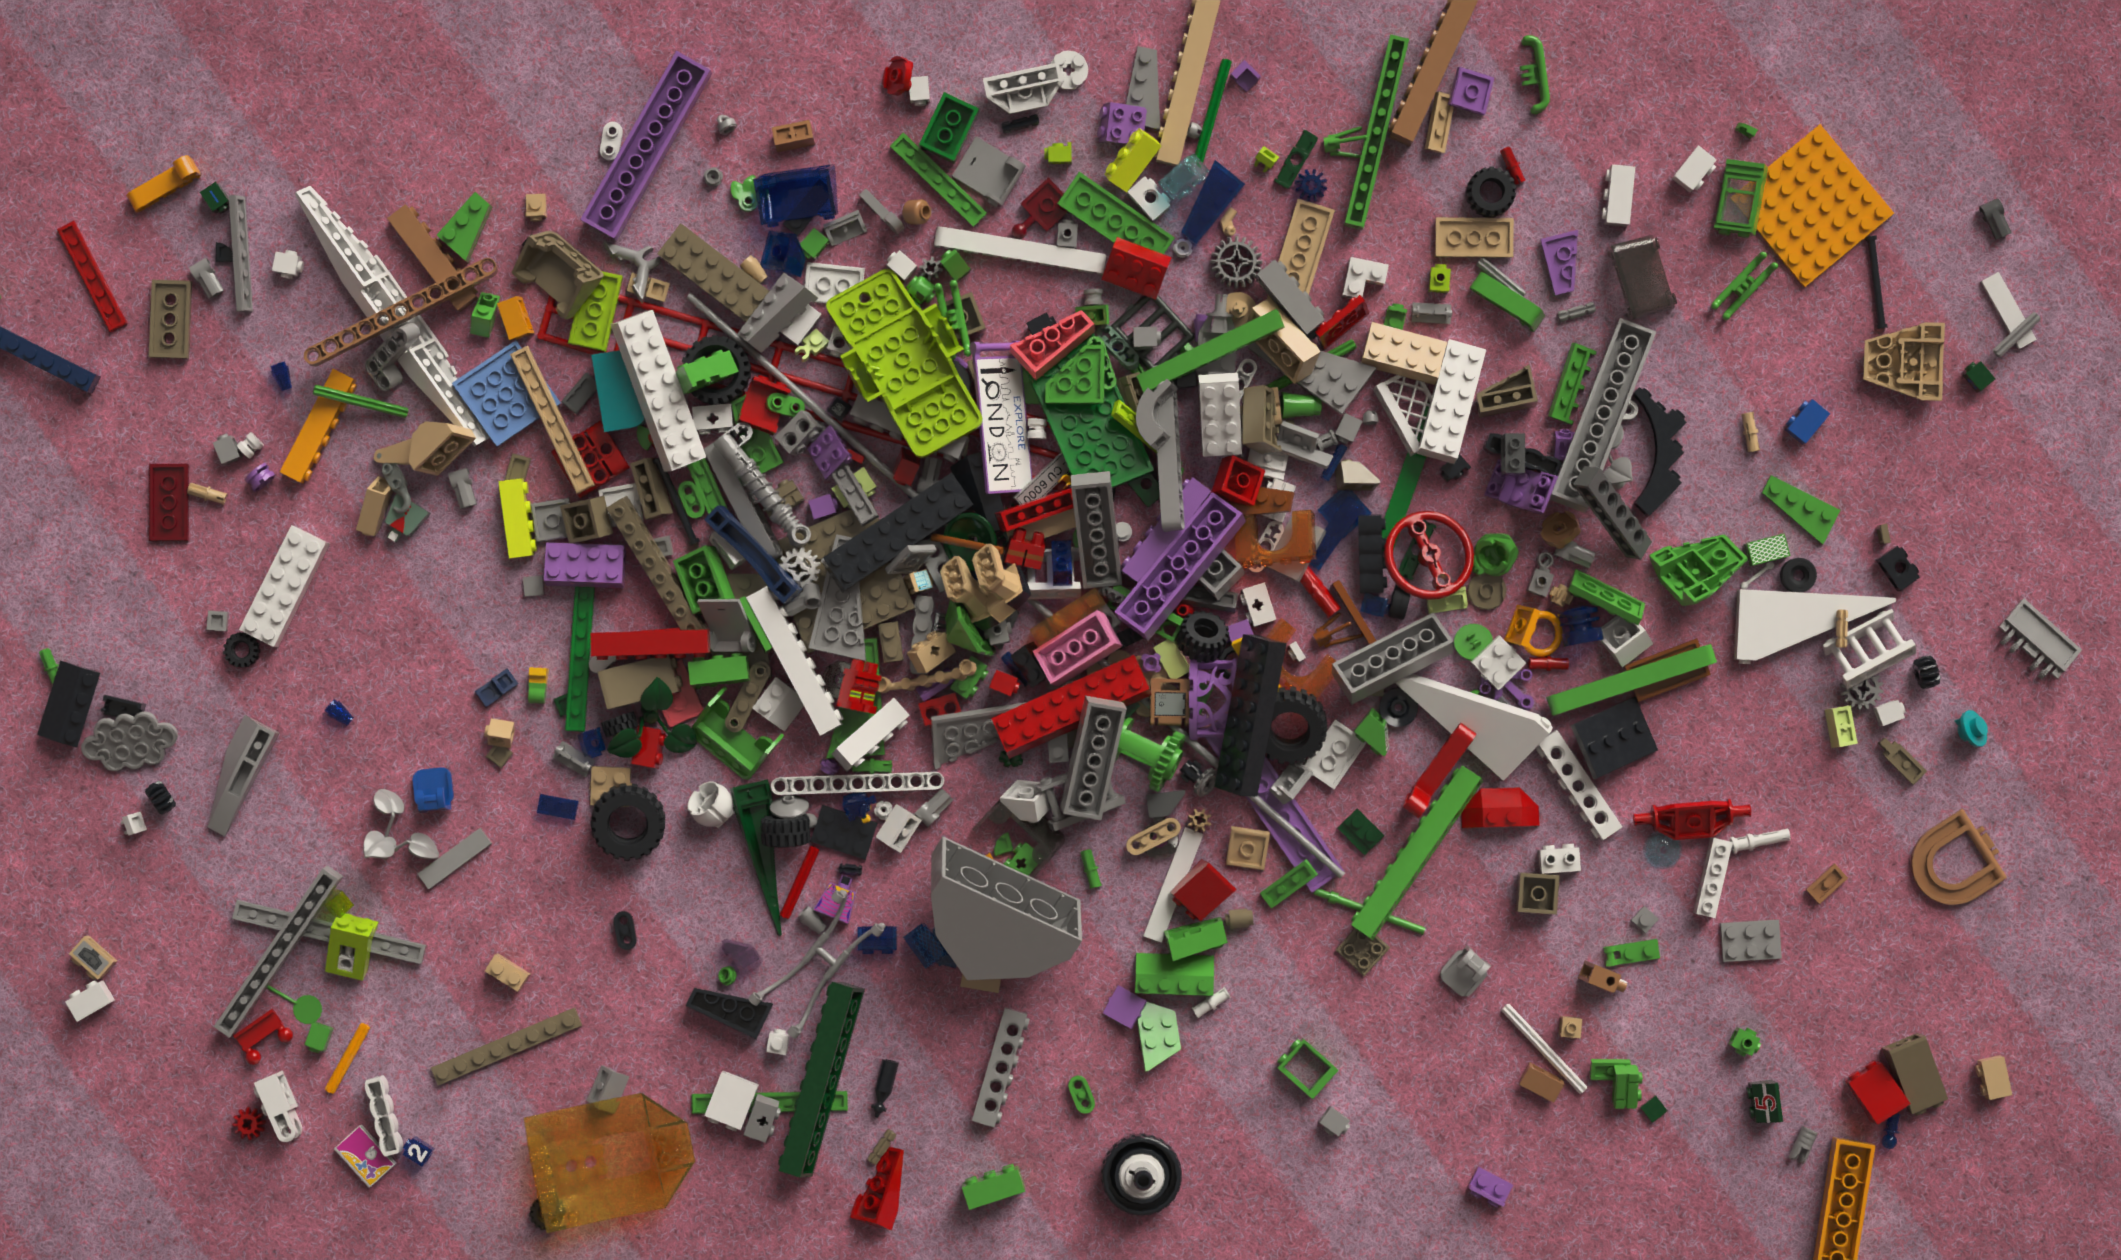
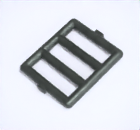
M1159 295L1156 300L1152 299L1159 308L1138 327H1150L1165 313L1172 322L1161 332V342L1176 328L1185 337L1155 364L1146 357L1152 350H1135L1139 356V361L1148 370L1155 365H1160L1178 356L1181 349L1195 337L1194 333ZM1142 296L1134 305H1129L1126 308L1127 311L1111 325L1132 348L1133 332L1127 336L1120 327L1152 299L1147 296Z

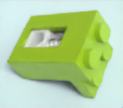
M340 913L331 926L325 972L363 981L368 971L372 938L378 928V921Z

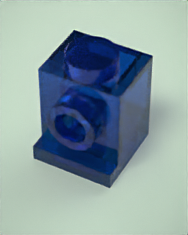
M600 727L577 735L584 757L591 756V759L602 755V751L606 750L600 733ZM592 740H595L596 747L592 746Z

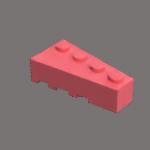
M1081 310L1060 320L1059 323L1051 327L1048 326L1034 335L1031 334L1025 337L1024 340L1018 343L1011 344L1010 352L1031 376L1037 380L1095 332V325Z

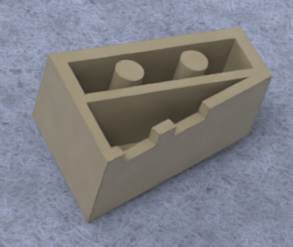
M1530 364L1476 394L1475 402L1479 418L1536 407L1538 399Z
M1265 385L1244 388V395L1242 396L1243 432L1241 434L1243 445L1260 454L1281 452V445L1277 446L1276 433H1279V427H1275L1273 416L1277 415L1274 390Z

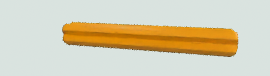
M361 1023L325 1087L327 1092L331 1094L336 1092L370 1030V1026Z

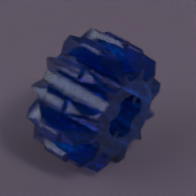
M1307 169L1305 170V176L1303 174L1298 175L1301 181L1296 180L1295 184L1301 187L1296 188L1295 192L1302 191L1299 196L1300 199L1307 195L1306 201L1309 202L1312 196L1314 202L1318 200L1317 195L1321 198L1324 197L1322 191H1327L1328 187L1322 185L1327 183V179L1320 180L1323 176L1322 172L1316 176V169H1313L1312 175H1310ZM1310 181H1313L1316 189L1313 187L1312 190H1309V186L1306 183L1309 184Z

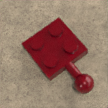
M1049 177L1020 203L1031 216L1022 224L1013 226L1012 235L1016 239L1024 238L1027 234V229L1034 222H1037L1048 232L1068 213V211L1057 204L1064 193Z

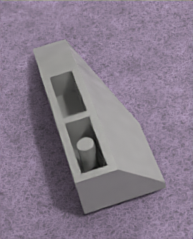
M247 715L243 717L226 750L208 828L223 836H226L280 734Z

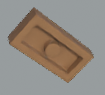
M1833 863L1805 890L1820 904L1848 877Z

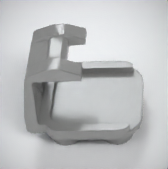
M1466 945L1463 950L1455 952L1442 967L1440 976L1457 994L1470 996L1486 978L1487 970L1491 965L1481 959L1470 946Z

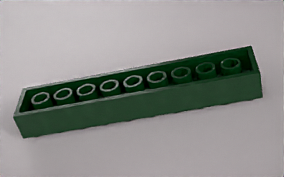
M832 982L827 988L826 995L828 997L821 1009V1022L817 1024V1036L810 1048L812 1054L805 1066V1078L800 1083L801 1093L795 1101L794 1108L796 1110L794 1117L789 1122L790 1132L784 1140V1153L779 1158L780 1172L799 1178L813 1176L865 988L845 982Z

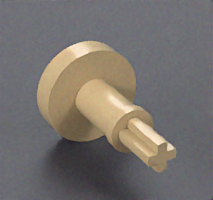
M1242 292L1230 293L1227 297L1226 312L1234 316L1232 320L1235 328L1247 323L1252 308L1256 306L1254 300Z

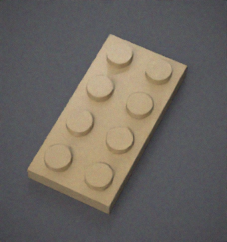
M1436 217L1435 257L1513 258L1514 218Z

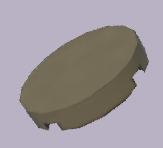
M1484 572L1481 575L1477 574L1472 577L1468 584L1467 592L1473 605L1480 609L1490 610L1498 607L1504 601L1507 589L1504 580L1500 576H1490Z

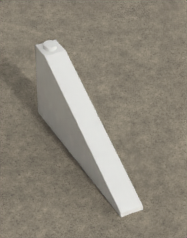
M1739 589L1737 590L1734 660H1739V664H1751V661L1761 659L1835 628L1836 621H1838V618H1836L1837 610L1839 609L1848 610L1846 621L1849 622L1896 602V598Z
M1415 674L1395 682L1451 734L1460 723H1463L1477 733L1468 749L1503 781L1550 734L1553 728L1550 721L1539 714Z

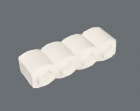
M384 1075L370 1078L365 1082V1091L371 1099L370 1111L375 1118L376 1133L380 1137V1150L384 1156L397 1154L403 1150V1140L398 1133V1120L393 1114V1101L388 1095V1081Z

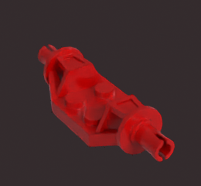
M1726 799V801L1676 803L1660 807L1652 805L1650 813L1633 814L1634 826L1651 824L1654 832L1658 831L1673 840L1715 837L1728 825H1733L1734 817H1751V805L1733 806L1731 799ZM1726 814V818L1716 822V816ZM1659 820H1668L1669 826L1659 824Z

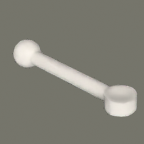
M1771 561L1767 562L1762 570L1748 581L1742 582L1741 588L1747 589L1751 582L1768 569H1772L1774 563Z

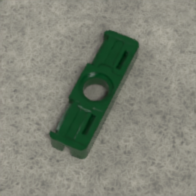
M1307 130L1302 131L1304 134L1301 135L1285 160L1284 166L1277 176L1278 179L1275 178L1274 180L1276 184H1280L1285 189L1291 187L1318 140L1317 136ZM1297 154L1301 157L1302 161L1299 165L1291 163L1290 158L1293 155Z
M1423 520L1426 524L1425 533L1430 540L1434 531L1433 528L1436 529V525ZM1417 526L1416 532H1421L1420 527ZM1412 538L1398 569L1401 576L1409 580L1414 579L1412 576H1414L1419 565L1418 555H1414L1411 551L1412 546L1417 544L1415 538Z

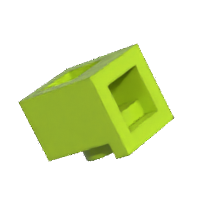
M1067 142V146H1064L1063 143H1053L1052 146L1044 148V159H1048V164H1072L1071 142Z
M1435 264V267L1430 268L1428 292H1449L1451 269H1448L1447 265ZM1438 274H1442L1444 276L1443 281H1439L1437 279Z

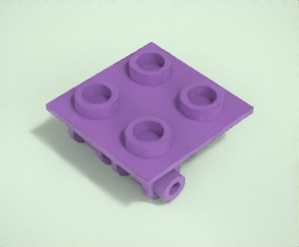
M831 425L807 448L825 480L843 462L848 464L852 461V455L846 449L847 446L843 444L844 441L840 439L838 431L834 430Z

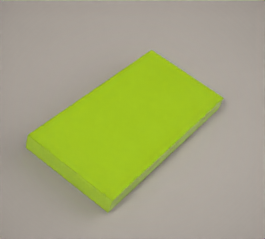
M603 272L604 275L599 285L574 315L568 344L607 352L612 330L610 324H613L623 276Z

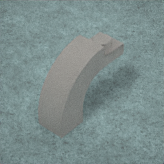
M1168 379L1160 382L1154 392L1147 388L1142 394L1136 410L1138 430L1144 440L1156 451L1170 438L1161 428L1158 420L1160 408L1178 389Z

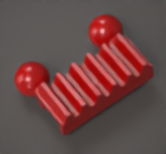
M274 1009L269 1010L233 1035L246 1053L245 1059L250 1065H256L261 1060L260 1052L253 1050L251 1047L274 1031H278V1039L283 1043H288L293 1038L292 1030L284 1027L283 1022Z

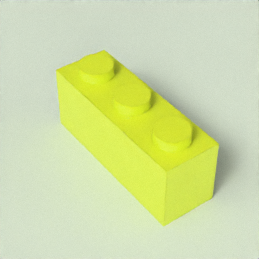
M1138 128L1137 131L1131 134L1126 146L1119 150L1113 163L1107 166L1104 175L1110 182L1127 192L1161 148L1160 143L1151 135Z

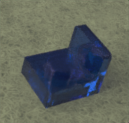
M1365 593L1359 612L1383 618L1384 614L1388 615L1391 604L1388 603L1387 598Z

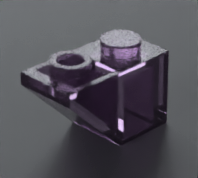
M728 938L722 940L723 945L721 948L726 956L730 954L733 959L731 964L736 972L740 971L743 974L763 962L753 944Z

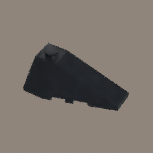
M982 451L964 457L952 465L950 469L974 504L972 508L975 512L991 524L994 532H998L1000 528L995 513L1003 511L1004 507L999 493L986 494Z

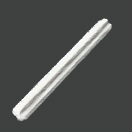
M1506 1004L1501 1011L1579 1094L1583 1093L1587 1086L1510 1004Z

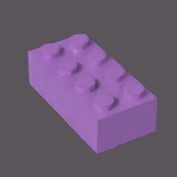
M546 543L544 582L546 586L624 588L626 549L624 545Z

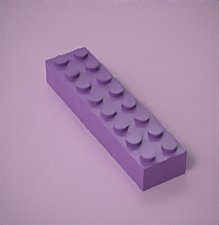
M1212 492L1187 522L1184 530L1178 533L1115 610L1118 619L1149 641L1246 522L1243 514Z

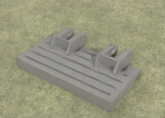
M2024 598L2020 600L1998 627L2004 633L2010 628L2000 641L2002 645L2006 644L2013 634L2018 638L2009 649L2011 653L2015 652L2024 640L2026 641L2021 648L2033 659L2036 658L2029 667L2031 671L2037 669L2042 661L2047 664L2038 675L2040 679H2043L2053 666L2055 669L2051 672V675L2058 679L2082 651Z

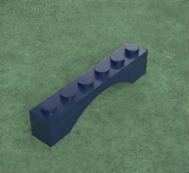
M0 326L1 349L93 394L101 376Z
M717 505L704 519L752 565L769 589L782 603H790L803 590L725 506Z

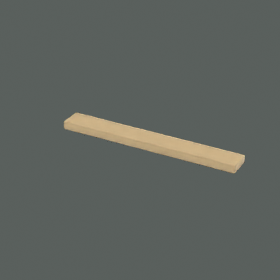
M529 346L510 354L576 493L579 494L595 486Z

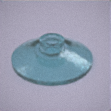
M1656 831L1645 840L1643 854L1651 866L1658 869H1668L1679 861L1682 854V845L1680 840H1673ZM1662 846L1667 848V852L1664 854L1660 852Z

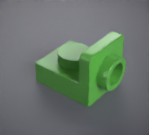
M1392 303V306L1387 307L1384 325L1403 330L1408 309H1404V305Z

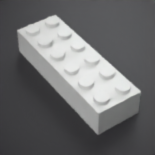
M1451 339L1448 340L1417 454L1455 464L1460 452L1486 349Z
M291 525L239 630L273 647H279L330 543Z

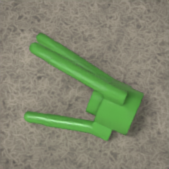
M1361 126L1328 135V137L1324 138L1325 153L1330 152V156L1360 158L1359 154L1337 150L1340 149V143L1367 139V135L1339 139V137L1362 130Z

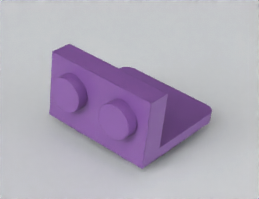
M1113 102L1103 104L1100 109L1101 126H1099L1097 132L1099 142L1127 144L1131 134L1137 131L1138 128L1145 131L1146 108Z

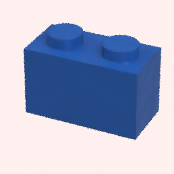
M1813 399L1808 402L1805 400L1799 406L1798 410L1800 412L1797 416L1792 415L1786 422L1788 427L1785 431L1802 445L1808 442L1830 415L1827 410Z

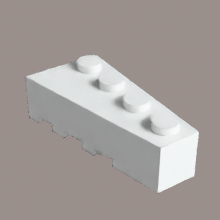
M893 698L840 744L832 753L833 757L846 771L853 766L858 767L865 760L863 757L867 753L873 754L879 748L878 744L882 740L886 742L894 735L892 733L894 729L898 728L900 730L908 723L906 719L909 717V714Z

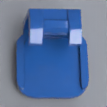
M444 767L418 770L413 775L412 781L414 799L418 805L419 813L440 809L451 810V801L454 799L451 772Z

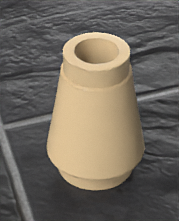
M752 255L740 264L742 270L760 284L768 277L757 258H753Z

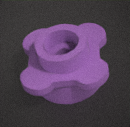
M1158 653L1154 655L1143 654L1141 657L1143 660L1142 671L1145 673L1149 671L1159 672L1161 670L1159 665L1160 655Z
M829 758L827 760L823 759V762L820 763L822 765L820 769L829 775H834L840 769L837 765L838 763Z

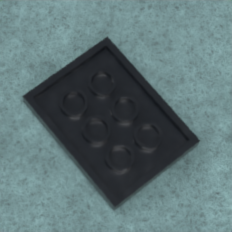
M1632 697L1570 725L1593 779L1604 776L1658 751L1636 697Z

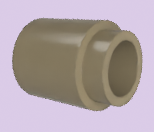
M1247 908L1228 910L1229 914H1225L1226 926H1230V929L1249 928V926L1254 925L1252 910H1247Z

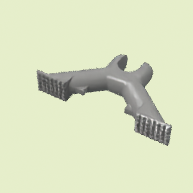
M604 240V247L612 259L618 257L620 261L628 260L634 262L637 266V275L633 278L635 283L633 291L643 304L649 270L660 264V258L657 257L651 261L643 259L654 250L651 246L635 251Z

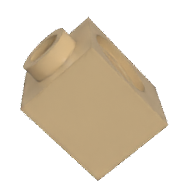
M491 718L490 725H486L484 736L487 737L488 745L511 748L515 733L514 722Z
M1560 1016L1558 1035L1581 1039L1582 1019L1580 1017Z

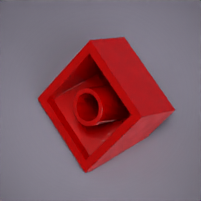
M1235 455L1224 457L1221 460L1211 493L1213 492L1229 502L1254 506L1265 470Z

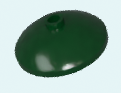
M975 513L959 514L947 524L944 531L945 536L975 541L976 537L980 543L997 546L993 527L984 517ZM943 543L949 560L954 556H959L966 562L969 571H975L972 559L979 550Z

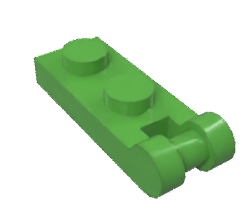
M1657 939L1603 947L1604 953L1607 955L1606 966L1660 958ZM1615 951H1619L1620 958L1615 959Z

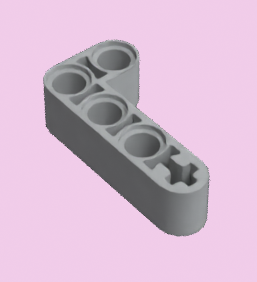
M413 322L395 329L365 362L367 372L383 391H388L400 385L403 381L402 374L394 363L420 336L419 327Z

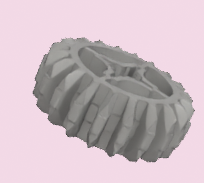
M1235 236V242H1232L1231 237H1228V244L1221 240L1222 248L1217 245L1215 246V250L1219 253L1212 252L1211 256L1215 257L1216 260H1210V264H1216L1215 267L1211 268V271L1215 272L1218 270L1214 277L1217 279L1222 276L1221 284L1227 280V287H1230L1231 282H1233L1234 288L1237 289L1239 282H1241L1243 288L1246 286L1245 280L1249 284L1253 283L1250 277L1255 278L1257 274L1254 271L1260 272L1262 270L1256 265H1261L1263 261L1256 259L1261 257L1262 254L1254 253L1258 250V246L1251 248L1252 240L1245 244L1246 237L1242 238V242H1238L1239 237ZM1234 247L1232 257L1220 259L1224 251ZM1239 247L1248 251L1252 259L1243 258L1240 255ZM1236 253L1238 261H1242V264H1239V267H1237V272L1235 264L1231 263V260L1234 261ZM1221 265L1231 267L1233 277L1227 275ZM1252 265L1248 274L1239 277L1241 267Z

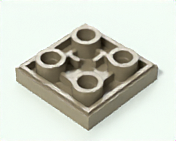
M1354 929L1335 950L1365 976L1390 947L1377 935L1372 941Z

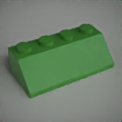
M1136 953L1135 993L1213 996V955H1190L1173 961L1170 954Z

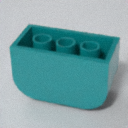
M620 350L591 355L604 432L638 427L646 423Z

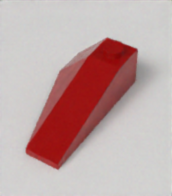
M888 1147L876 1165L878 1172L872 1179L868 1178L866 1182L868 1188L864 1195L859 1193L850 1218L892 1231L898 1213L904 1150Z

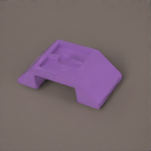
M1498 459L1484 495L1510 506L1541 515L1545 512L1558 476L1525 469V473L1522 475H1501V460Z

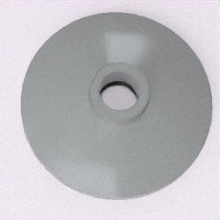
M797 795L779 797L770 805L771 813L776 817L784 819L802 816L809 809L808 801Z

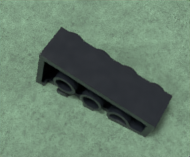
M697 988L693 989L686 1004V1007L757 1040L773 1006V1003L762 1001L756 1006L747 998Z

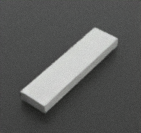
M1997 272L1981 281V284L2010 334L2025 318L2000 273ZM2030 329L2015 344L2020 349L2037 339Z

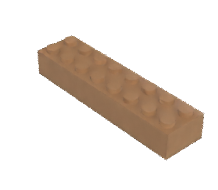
M1478 0L1447 1L1444 7L1447 12H1442L1436 25L1439 29L1438 31L1434 29L1428 42L1431 47H1426L1420 59L1423 64L1422 66H1417L1412 77L1415 82L1414 84L1410 82L1404 94L1407 99L1406 101L1402 100L1397 109L1398 119L1394 118L1388 129V132H1391L1389 138L1409 147L1413 143Z

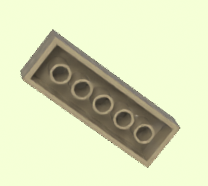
M681 223L657 253L663 260L744 322H747L769 293L768 289Z

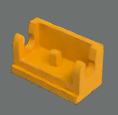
M515 296L497 303L509 340L534 334L522 297Z

